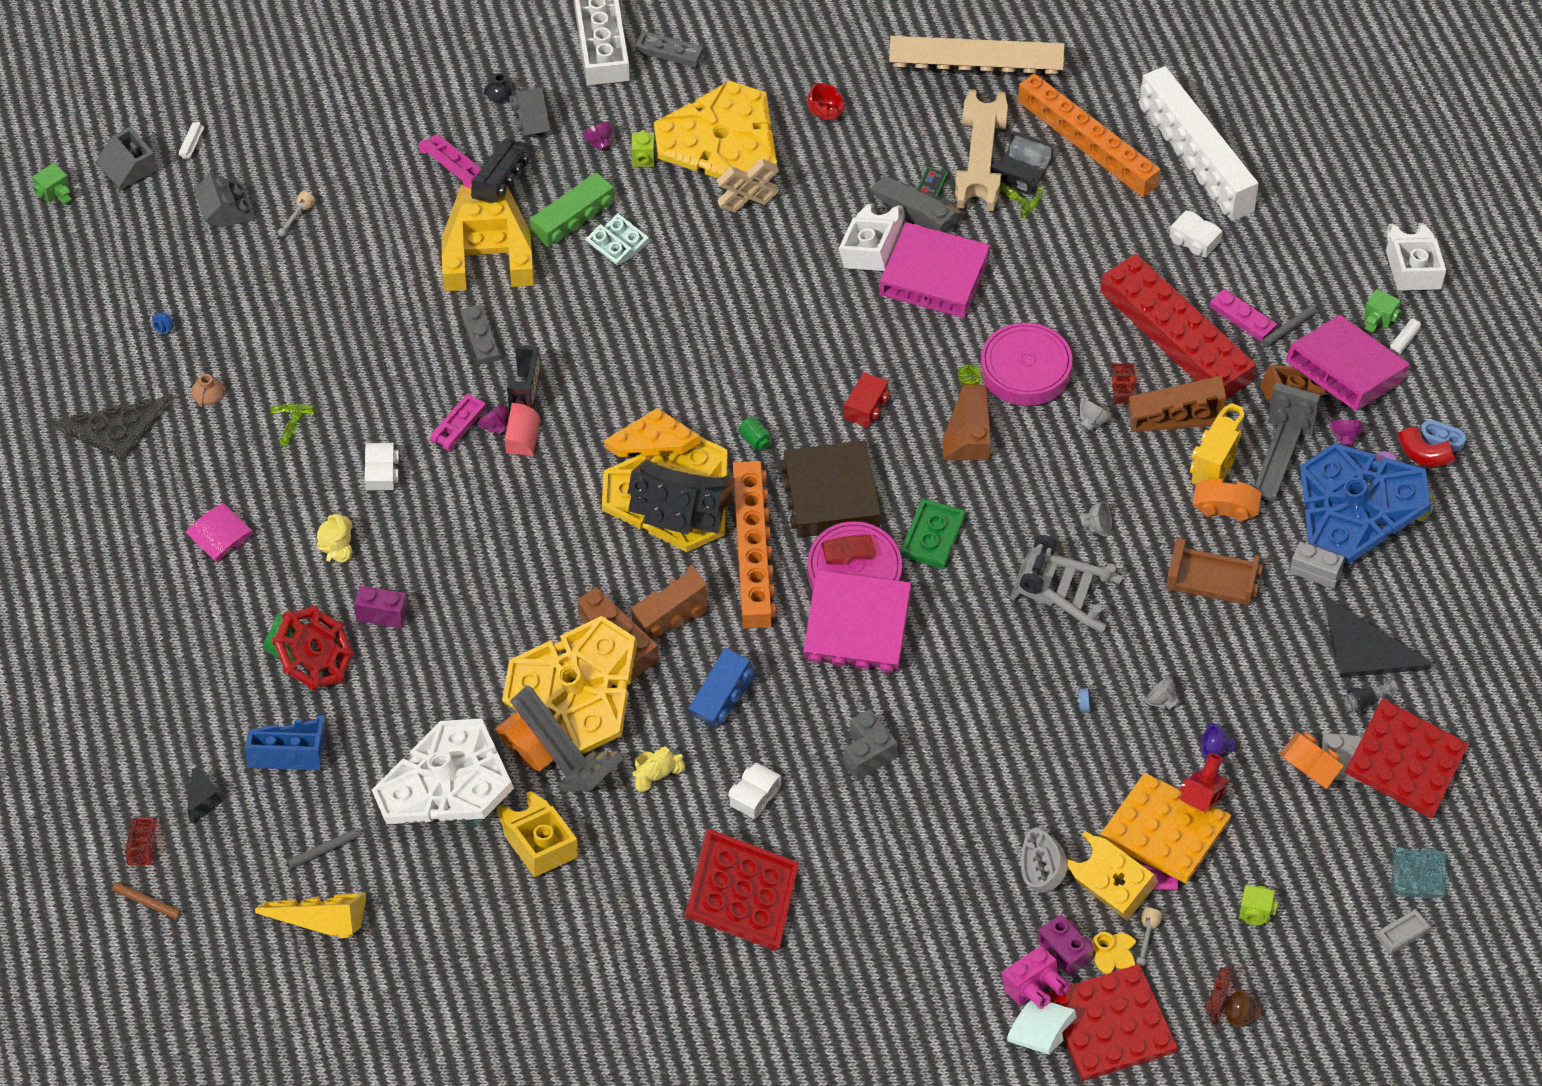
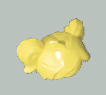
M339 514L329 515L328 521L321 524L318 529L317 548L327 553L326 561L328 562L334 559L339 563H344L352 556V548L349 543L353 526L350 519L346 516Z
M666 746L661 747L654 754L649 751L641 753L635 759L636 771L632 774L635 776L634 785L639 792H644L651 788V781L660 780L670 773L678 774L685 770V763L682 760L683 755H673Z

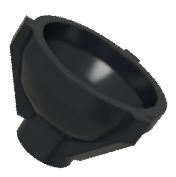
M496 73L493 79L485 86L484 95L494 103H510L509 96H512V91L516 90V86L510 80V77L504 73Z

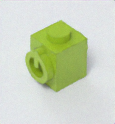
M645 130L632 133V167H654V133H648Z
M1245 885L1239 918L1251 925L1269 924L1270 915L1275 916L1278 901L1273 900L1275 891L1263 886Z

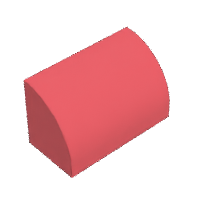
M512 403L505 436L506 453L534 455L540 416L531 407Z

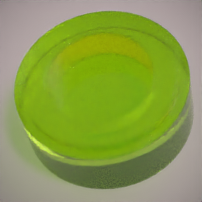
M968 364L958 370V382L962 386L977 385L980 382L981 372L978 367Z

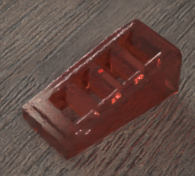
M132 818L125 849L128 865H151L157 818ZM137 828H149V830H137Z

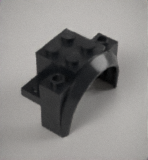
M653 456L646 457L631 471L627 494H631L628 512L644 515L643 524L687 535L695 528L717 534L720 532L723 511L731 503L735 483L733 476L709 477L685 473L652 462Z

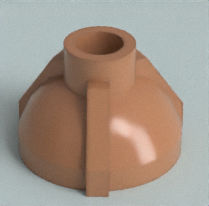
M209 374L201 375L196 379L192 387V397L198 403V406L201 407L218 403L223 398L224 393H226L225 386Z

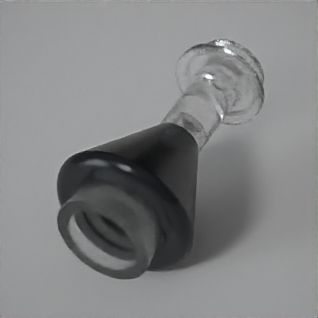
M1384 678V684L1373 689L1348 688L1347 694L1343 696L1347 710L1350 713L1362 714L1376 697L1386 693L1394 696L1395 692L1398 691L1395 680L1393 678Z

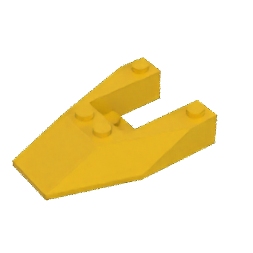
M461 185L442 235L444 291L467 290L465 255L509 253L511 287L534 286L531 232L509 188L507 187L504 197H500L496 203L491 204L484 200L472 199L471 189Z

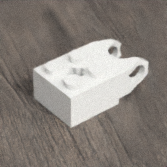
M867 204L857 214L856 218L852 219L839 247L844 268L885 270L903 229L905 215L903 206H895L886 214L876 215L877 212L874 209V204Z
M1418 223L1416 234H1406L1395 224H1389L1386 253L1397 290L1441 289L1446 268L1437 238H1434L1433 233L1426 224Z

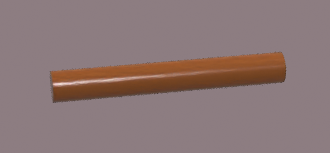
M116 882L112 890L173 919L178 920L181 916L180 910Z

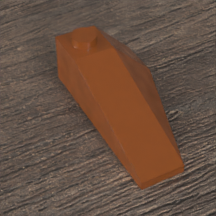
M1269 364L1260 384L1266 399L1270 401L1272 400L1273 388L1276 382L1320 396L1331 394L1292 366Z
M985 384L962 386L942 439L943 461L989 460L990 429Z

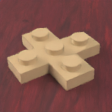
M761 158L747 172L731 166L717 179L719 186L727 189L717 200L719 206L735 213L749 199L765 205L779 192L777 185L769 182L779 171L777 165Z

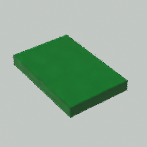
M922 498L901 548V557L945 569L966 517V511Z

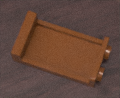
M1176 538L1167 576L1166 589L1250 606L1251 597L1257 596L1259 586L1258 583H1255V579L1261 578L1263 565L1259 564V555H1255L1252 562L1185 548L1186 540Z

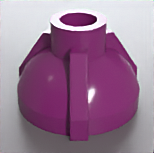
M603 122L587 129L582 135L588 143L602 151L611 146L610 142L614 127L612 122Z
M504 403L481 418L477 423L479 427L492 433L496 432L498 435L506 431L508 414Z
M1336 420L1330 422L1329 428L1336 439L1340 441V445L1354 446V439L1361 434L1364 422L1359 420Z

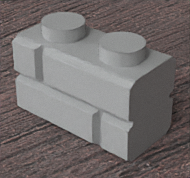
M1300 541L1292 558L1290 573L1335 588L1342 573L1345 557Z

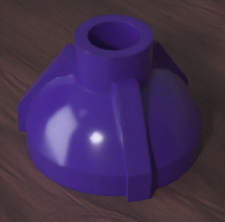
M1209 724L1201 742L1203 757L1207 759L1209 753L1220 756L1225 752H1232L1235 747V740L1229 738L1226 731L1220 725Z

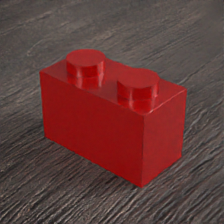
M863 372L844 404V419L869 428L873 420L876 421L878 419L882 404H886L889 400L888 381Z

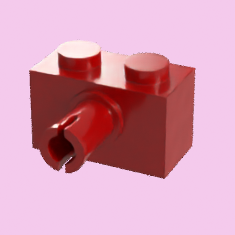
M1209 753L1204 767L1198 772H1193L1191 777L1184 779L1180 787V791H1182L1181 801L1205 813L1221 802L1229 783V779L1217 774L1219 766L1223 761L1221 756Z

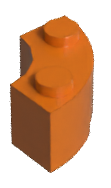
M1209 479L1196 483L1193 506L1207 517L1223 515L1242 522L1259 514L1262 492L1248 484L1237 481V485L1222 483L1223 479Z
M514 713L494 729L506 747L512 753L516 750L521 755L522 762L530 768L541 771L553 761L519 713Z
M1296 732L1279 755L1327 789L1344 766L1339 762L1341 757L1330 749L1325 752L1315 745L1317 740L1307 732L1303 735Z

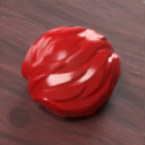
M817 83L810 89L807 106L811 114L820 119L834 120L845 110L842 94L838 93L835 86Z

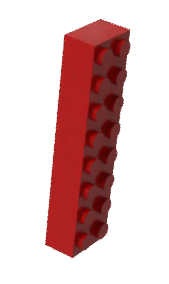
M1134 254L1102 275L1100 292L1195 381L1222 376L1226 399L1254 382L1256 364L1137 254Z

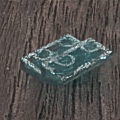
M1395 847L1392 857V894L1418 898H1441L1445 896V852L1424 847L1420 852Z

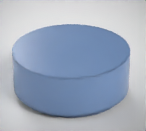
M1088 688L1079 690L1080 712L1082 713L1090 712Z

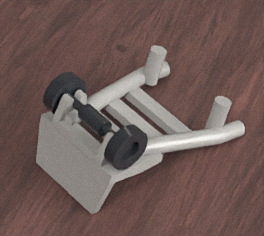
M1038 535L1021 565L1009 599L1015 600L1021 593L1049 606L1055 603L1085 625L1103 632L1106 624L1096 620V617L1102 611L1100 605L1095 604L1088 614L1081 611L1092 576H1099L1103 582L1110 580L1118 585L1123 576L1115 573L1116 566L1114 564H1108L1106 568L1059 556L1055 554L1058 542L1051 536ZM1044 562H1047L1042 577L1037 576L1039 573H1041ZM1058 565L1065 567L1055 593L1049 588V585ZM1077 570L1083 572L1071 604L1065 600V596L1074 571Z

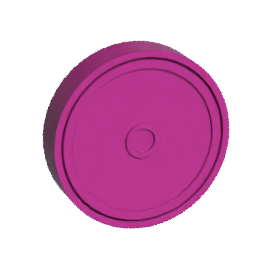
M1035 323L1011 324L994 332L985 342L981 354V376L986 387L995 396L1006 402L1023 406L1043 404L1053 400L1066 389L1071 378L1072 353L1065 339L1056 331L1046 326Z
M844 522L826 529L816 538L808 555L807 577L812 591L816 570L900 581L902 558L895 541L882 529L864 522Z

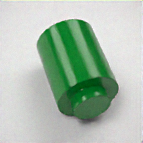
M749 417L740 424L738 428L739 434L756 452L766 451L770 448L773 436L756 417Z

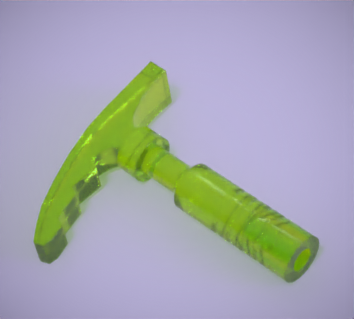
M1000 181V191L1012 200H1017L1024 207L1020 215L1024 219L1038 204L1042 195V187L1038 188L1036 196L1029 201L1019 196L1018 192Z
M282 404L270 407L271 413L292 411V418L287 422L279 444L282 446L288 445L296 427L297 419L300 418L301 413L314 414L313 405Z

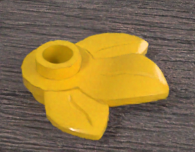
M1101 932L1092 939L1093 951L1096 953L1094 959L1096 967L1103 974H1108L1113 971L1114 967L1121 970L1134 966L1135 961L1129 949L1135 945L1136 940L1125 933L1111 935L1107 932ZM1106 944L1108 947H1101L1100 945Z

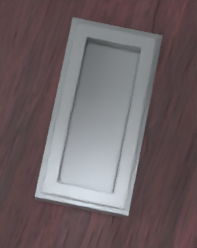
M1414 909L1376 932L1375 937L1391 955L1430 932L1431 926Z

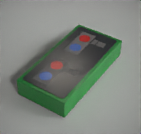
M926 167L917 188L939 196L947 179L948 172Z

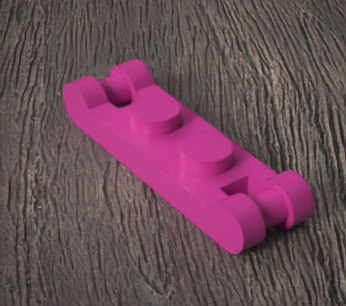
M438 134L430 137V140L425 139L419 142L418 147L423 154L428 153L462 180L465 187L471 189L472 180L481 170L478 165Z

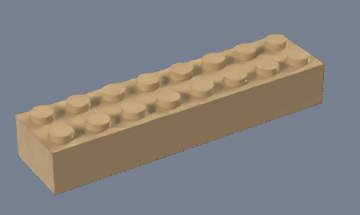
M907 36L890 37L889 62H894V67H907V63H915V68H928V64H937V69H950V65H959L958 70H972V66H980V71H993V67H1002V72H1015V68H1023L1024 73H1037V69H1045L1046 74H1058V70H1063L1064 43Z

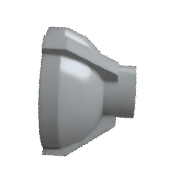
M1084 399L1080 403V419L1082 420L1080 424L1090 431L1106 423L1112 417L1103 408Z
M1104 501L1098 502L1092 506L1089 513L1082 514L1081 523L1083 527H1089L1090 530L1102 536L1110 535L1112 516L1109 504Z
M1166 676L1148 693L1144 701L1153 706L1162 708L1166 706L1170 710L1179 701L1176 697L1173 679L1170 676Z

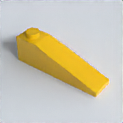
M366 893L335 894L334 898L321 901L319 896L310 897V899L302 900L298 904L296 899L264 902L255 908V912L327 935L349 938L361 928Z

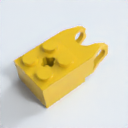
M1233 403L1225 406L1218 414L1210 430L1206 429L1204 431L1201 446H1196L1192 454V459H1194L1190 468L1192 484L1196 485L1197 482L1209 479H1223V483L1236 458L1237 445L1241 438L1240 426L1244 418L1243 407ZM1233 410L1239 413V417L1236 420H1232L1226 417V413Z
M529 791L526 793V802L529 806L527 810L515 812L502 804L496 806L505 838L532 875L537 877L577 858V838L553 806H550L546 800L534 792Z
M1085 831L1082 836L1093 848L1090 859L1083 863L1067 859V869L1072 872L1079 885L1128 921L1157 885L1158 881L1153 873L1107 839L1093 836ZM1122 880L1125 881V884L1123 886L1120 884L1117 885L1118 882Z

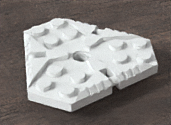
M481 718L440 721L410 751L412 758L409 761L402 759L372 789V792L386 824L414 823L416 821L432 822L434 819H439L440 821H448V819L449 821L456 819H485L514 787Z

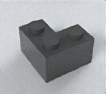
M533 86L513 90L512 96H509L511 109H514L519 115V118L516 119L518 132L522 131V135L526 136L550 131L542 87Z
M870 709L850 720L849 736L854 743L844 748L843 765L858 781L897 758L898 742Z

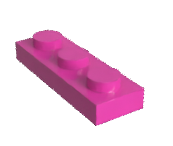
M1223 289L1210 301L1209 307L1260 342L1277 329L1275 322L1226 289Z

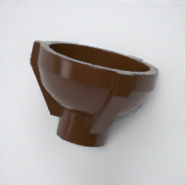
M1237 990L1228 999L1226 1019L1232 1027L1239 1028L1253 1022V1020L1259 1019L1261 1008L1250 994Z

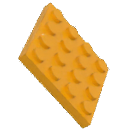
M1144 773L1101 832L1100 837L1107 839L1127 855L1187 884L1230 822L1231 814L1216 807L1211 808L1205 813L1181 801L1182 791Z

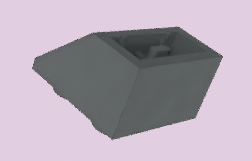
M131 126L113 135L96 160L97 165L119 190L157 171L154 152Z
M209 173L194 189L204 221L223 228L255 218L246 189L239 182H233L223 176Z

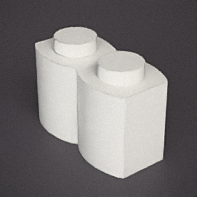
M1186 210L1171 225L1170 238L1175 244L1188 247L1193 254L1207 257L1221 242L1222 230L1215 224L1204 221L1197 214Z
M366 443V490H394V483H398V469H394V464H399V450H394V443Z
M756 762L751 768L748 767L744 771L742 780L731 787L728 794L730 806L756 819L779 790L781 775Z

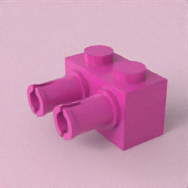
M1039 946L1001 972L1004 992L1020 1006L1030 999L1039 1009H1043L1050 1002V996L1043 991L1050 986L1061 996L1063 992L1060 989L1066 993L1070 988V983L1058 974L1057 960L1042 946Z

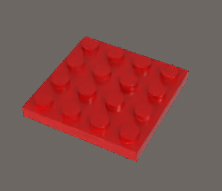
M1382 698L1344 773L1432 819L1469 743Z
M707 829L684 917L777 951L781 943L799 862Z
M1140 964L1072 984L1066 993L1060 989L1063 992L1061 996L1054 990L1046 992L1050 996L1051 1003L1075 1010L1076 1019L1062 1034L1082 1082L1177 1053L1178 1047Z

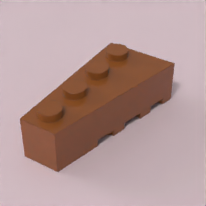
M1222 376L1129 396L1127 412L1131 432L1212 426L1218 414L1225 407L1226 395Z
M597 587L578 599V614L583 624L603 616L636 638L637 647L631 681L658 662V645Z

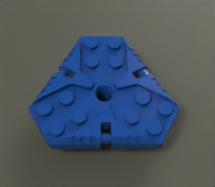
M1334 443L1300 466L1305 508H1308L1305 510L1308 542L1315 547L1344 556V562L1352 563L1367 551L1379 545L1380 542L1387 539L1386 536L1391 533H1397L1400 529L1406 527L1407 524L1412 523L1413 520L1418 519L1431 510L1426 469L1385 457L1381 462L1377 460L1375 454Z

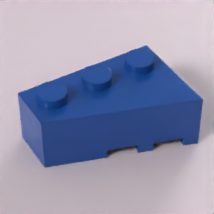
M724 648L688 708L691 714L715 728L724 723L729 712L758 675L750 660Z
M324 715L316 716V720L302 722L301 719L295 720L294 724L282 727L276 724L248 730L245 746L247 767L320 770L326 737Z

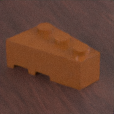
M693 564L686 568L688 573L677 581L675 578L669 580L670 586L663 591L657 593L655 590L631 608L632 621L649 638H658L664 632L678 628L685 622L701 617L707 612V584Z

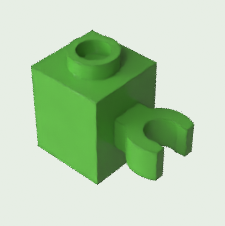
M54 163L32 176L34 181L33 190L38 197H43L48 203L56 198H59L63 204H67L72 200L68 195L70 187L67 174Z
M1376 289L1366 303L1364 318L1367 319L1366 322L1368 324L1365 330L1374 333L1378 325L1388 329L1392 322L1396 323L1401 314V310H1399L1400 299Z

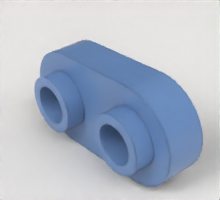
M1435 420L1425 421L1421 426L1422 438L1428 444L1434 445L1448 440L1453 452L1460 451L1465 445L1466 435L1458 428Z

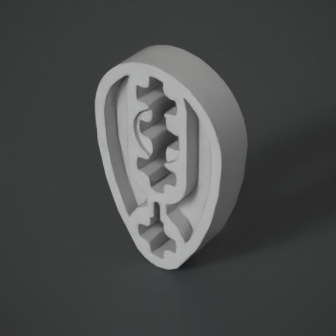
M1033 828L1025 836L1022 847L1021 870L1023 880L1037 892L1051 891L1061 883L1066 875L1068 868L1067 857L1061 845L1051 835L1039 828Z

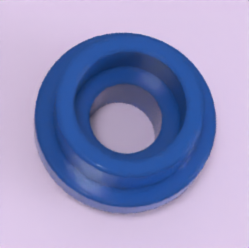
M165 312L156 313L152 317V324L157 332L167 334L171 331L173 320L169 314Z

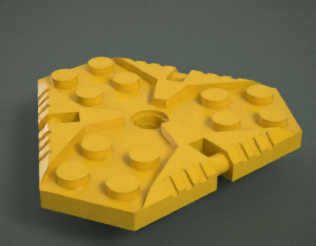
M727 81L715 88V90H711L702 95V97L695 99L693 104L688 103L677 111H673L671 114L654 122L657 154L660 160L694 171H698L700 167L705 169L706 175L719 178L731 166L747 172L761 158L777 165L766 92Z
M700 437V444L683 454H674L673 451H661L660 455H651L653 456L652 462L673 470L709 477L727 476V449ZM640 454L604 470L602 511L622 519V521L628 522L638 529L644 528L648 530L649 534L663 539V541L669 542L685 552L725 536L726 508L723 511L720 532L718 534L695 528L687 535L643 524L644 515L628 512L631 494H627L631 471L646 456Z
M603 616L560 635L562 641L554 644L550 640L510 659L502 698L505 705L516 711L509 701L525 686H531L552 714L554 713L555 719L582 754L622 736L629 695L627 685L631 683L637 640L634 636ZM566 649V653L559 656L558 653Z

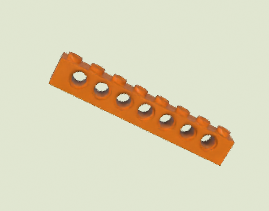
M1034 73L1019 84L1018 102L1141 197L1144 198L1159 186L1160 168Z
M761 461L733 462L743 629L771 627V618H776L775 603L770 604V598H774V584H769V579H773V567L768 565L767 561L772 560L771 546H766V541H770V527H765V522H769V510L764 508V503H768L767 489L762 488V484H766V470H761Z

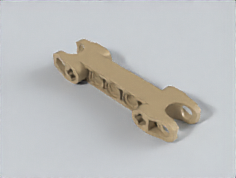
M970 89L964 101L962 126L973 128L968 171L957 170L955 197L957 208L964 209L966 200L971 197H981L987 203V211H994L996 202L999 199L1001 174L990 172L995 129H1006L1008 104L1005 92H998V97L994 102L983 103L977 99L976 90Z

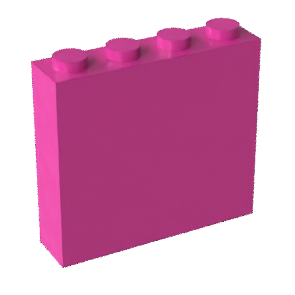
M905 222L880 279L879 295L965 318L988 264L990 245Z
M1341 315L1293 342L1285 360L1355 411L1402 383L1410 366L1408 362Z
M816 570L803 650L804 658H808V661L813 663L829 661L835 666L851 664L863 670L873 667L879 668V671L885 673H892L893 670L899 671L911 595V583Z

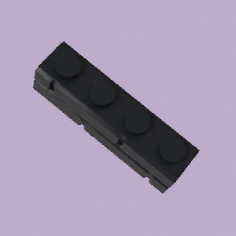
M508 138L503 139L472 180V199L484 200L492 204L496 203L500 197L505 196L507 187L513 185L515 176H520L523 165L527 166L529 163L530 153H528L527 143L515 142Z

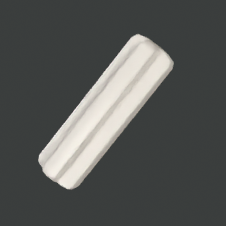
M200 122L192 123L179 151L182 159H190L204 130V126Z
M1411 319L1390 345V350L1396 355H1400L1420 330L1421 323Z

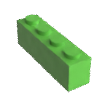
M597 172L531 217V234L548 248L560 242L567 234L577 230L580 225L594 218L597 213L604 208H608L614 202V187Z

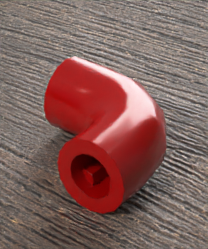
M1410 427L1397 434L1400 445L1407 457L1418 465L1433 468L1456 462L1448 440L1439 444H1428L1422 438L1419 427Z

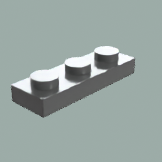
M642 31L635 45V52L696 67L703 54V46Z
M482 304L460 309V315L478 366L499 361L500 354Z

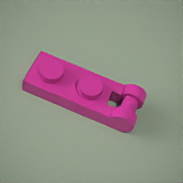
M467 393L433 431L430 441L436 445H443V449L451 452L458 440L486 410V403ZM446 432L450 434L448 437L444 436Z

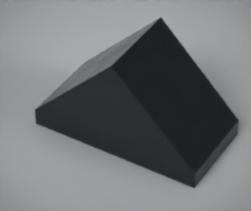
M192 769L187 812L190 823H196L222 802L219 789L198 769Z

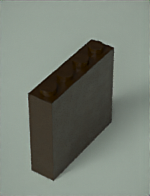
M866 440L784 450V459L780 460L781 474H786V478H783L784 491L789 492L790 497H787L788 511L792 510L793 515H790L791 529H796L797 538L819 536L826 529L844 522H864L880 528L881 513Z

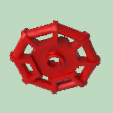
M315 605L298 611H286L282 615L283 620L276 636L272 638V645L276 647L283 666V673L289 674L313 691L319 687L335 683L341 684L344 681V674L350 660L354 657V651L350 648L342 621H336L320 611L318 606ZM309 618L310 624L302 625L299 620ZM319 621L322 622L323 624L327 625V626L330 627L331 629H328L327 627L323 626L322 624L319 623ZM291 625L295 631L292 638H287L286 634ZM334 633L336 634L340 647L338 646V644L335 645L333 639L335 638ZM313 642L316 644L318 651L312 650L310 645ZM285 646H290L291 648L290 656L294 659L292 663ZM338 655L341 657L338 666L336 667L334 662ZM299 664L309 670L310 676L297 669L296 666ZM327 669L330 673L328 676L319 678V671Z

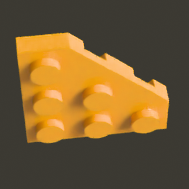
M658 408L604 440L605 448L618 457H628L629 453L641 452L642 456L660 455L661 451H673L674 454H683L701 443L700 435Z

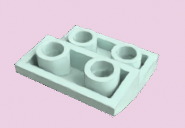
M618 213L605 226L600 224L585 239L587 243L617 266L632 258L650 242L648 236Z
M1030 1000L1015 1020L1007 1036V1041L1050 1054L1063 1041L1062 1032L1076 1019L1075 1010L1051 1002L1044 1006L1043 1009H1039Z

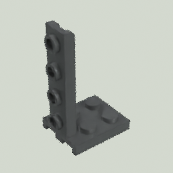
M1275 383L1268 423L1277 425V429L1254 487L1262 492L1261 498L1275 502L1300 434L1312 435L1314 432L1320 395Z
M525 686L509 701L566 776L558 784L563 792L592 790L624 759L618 751L592 752L584 757L531 686Z

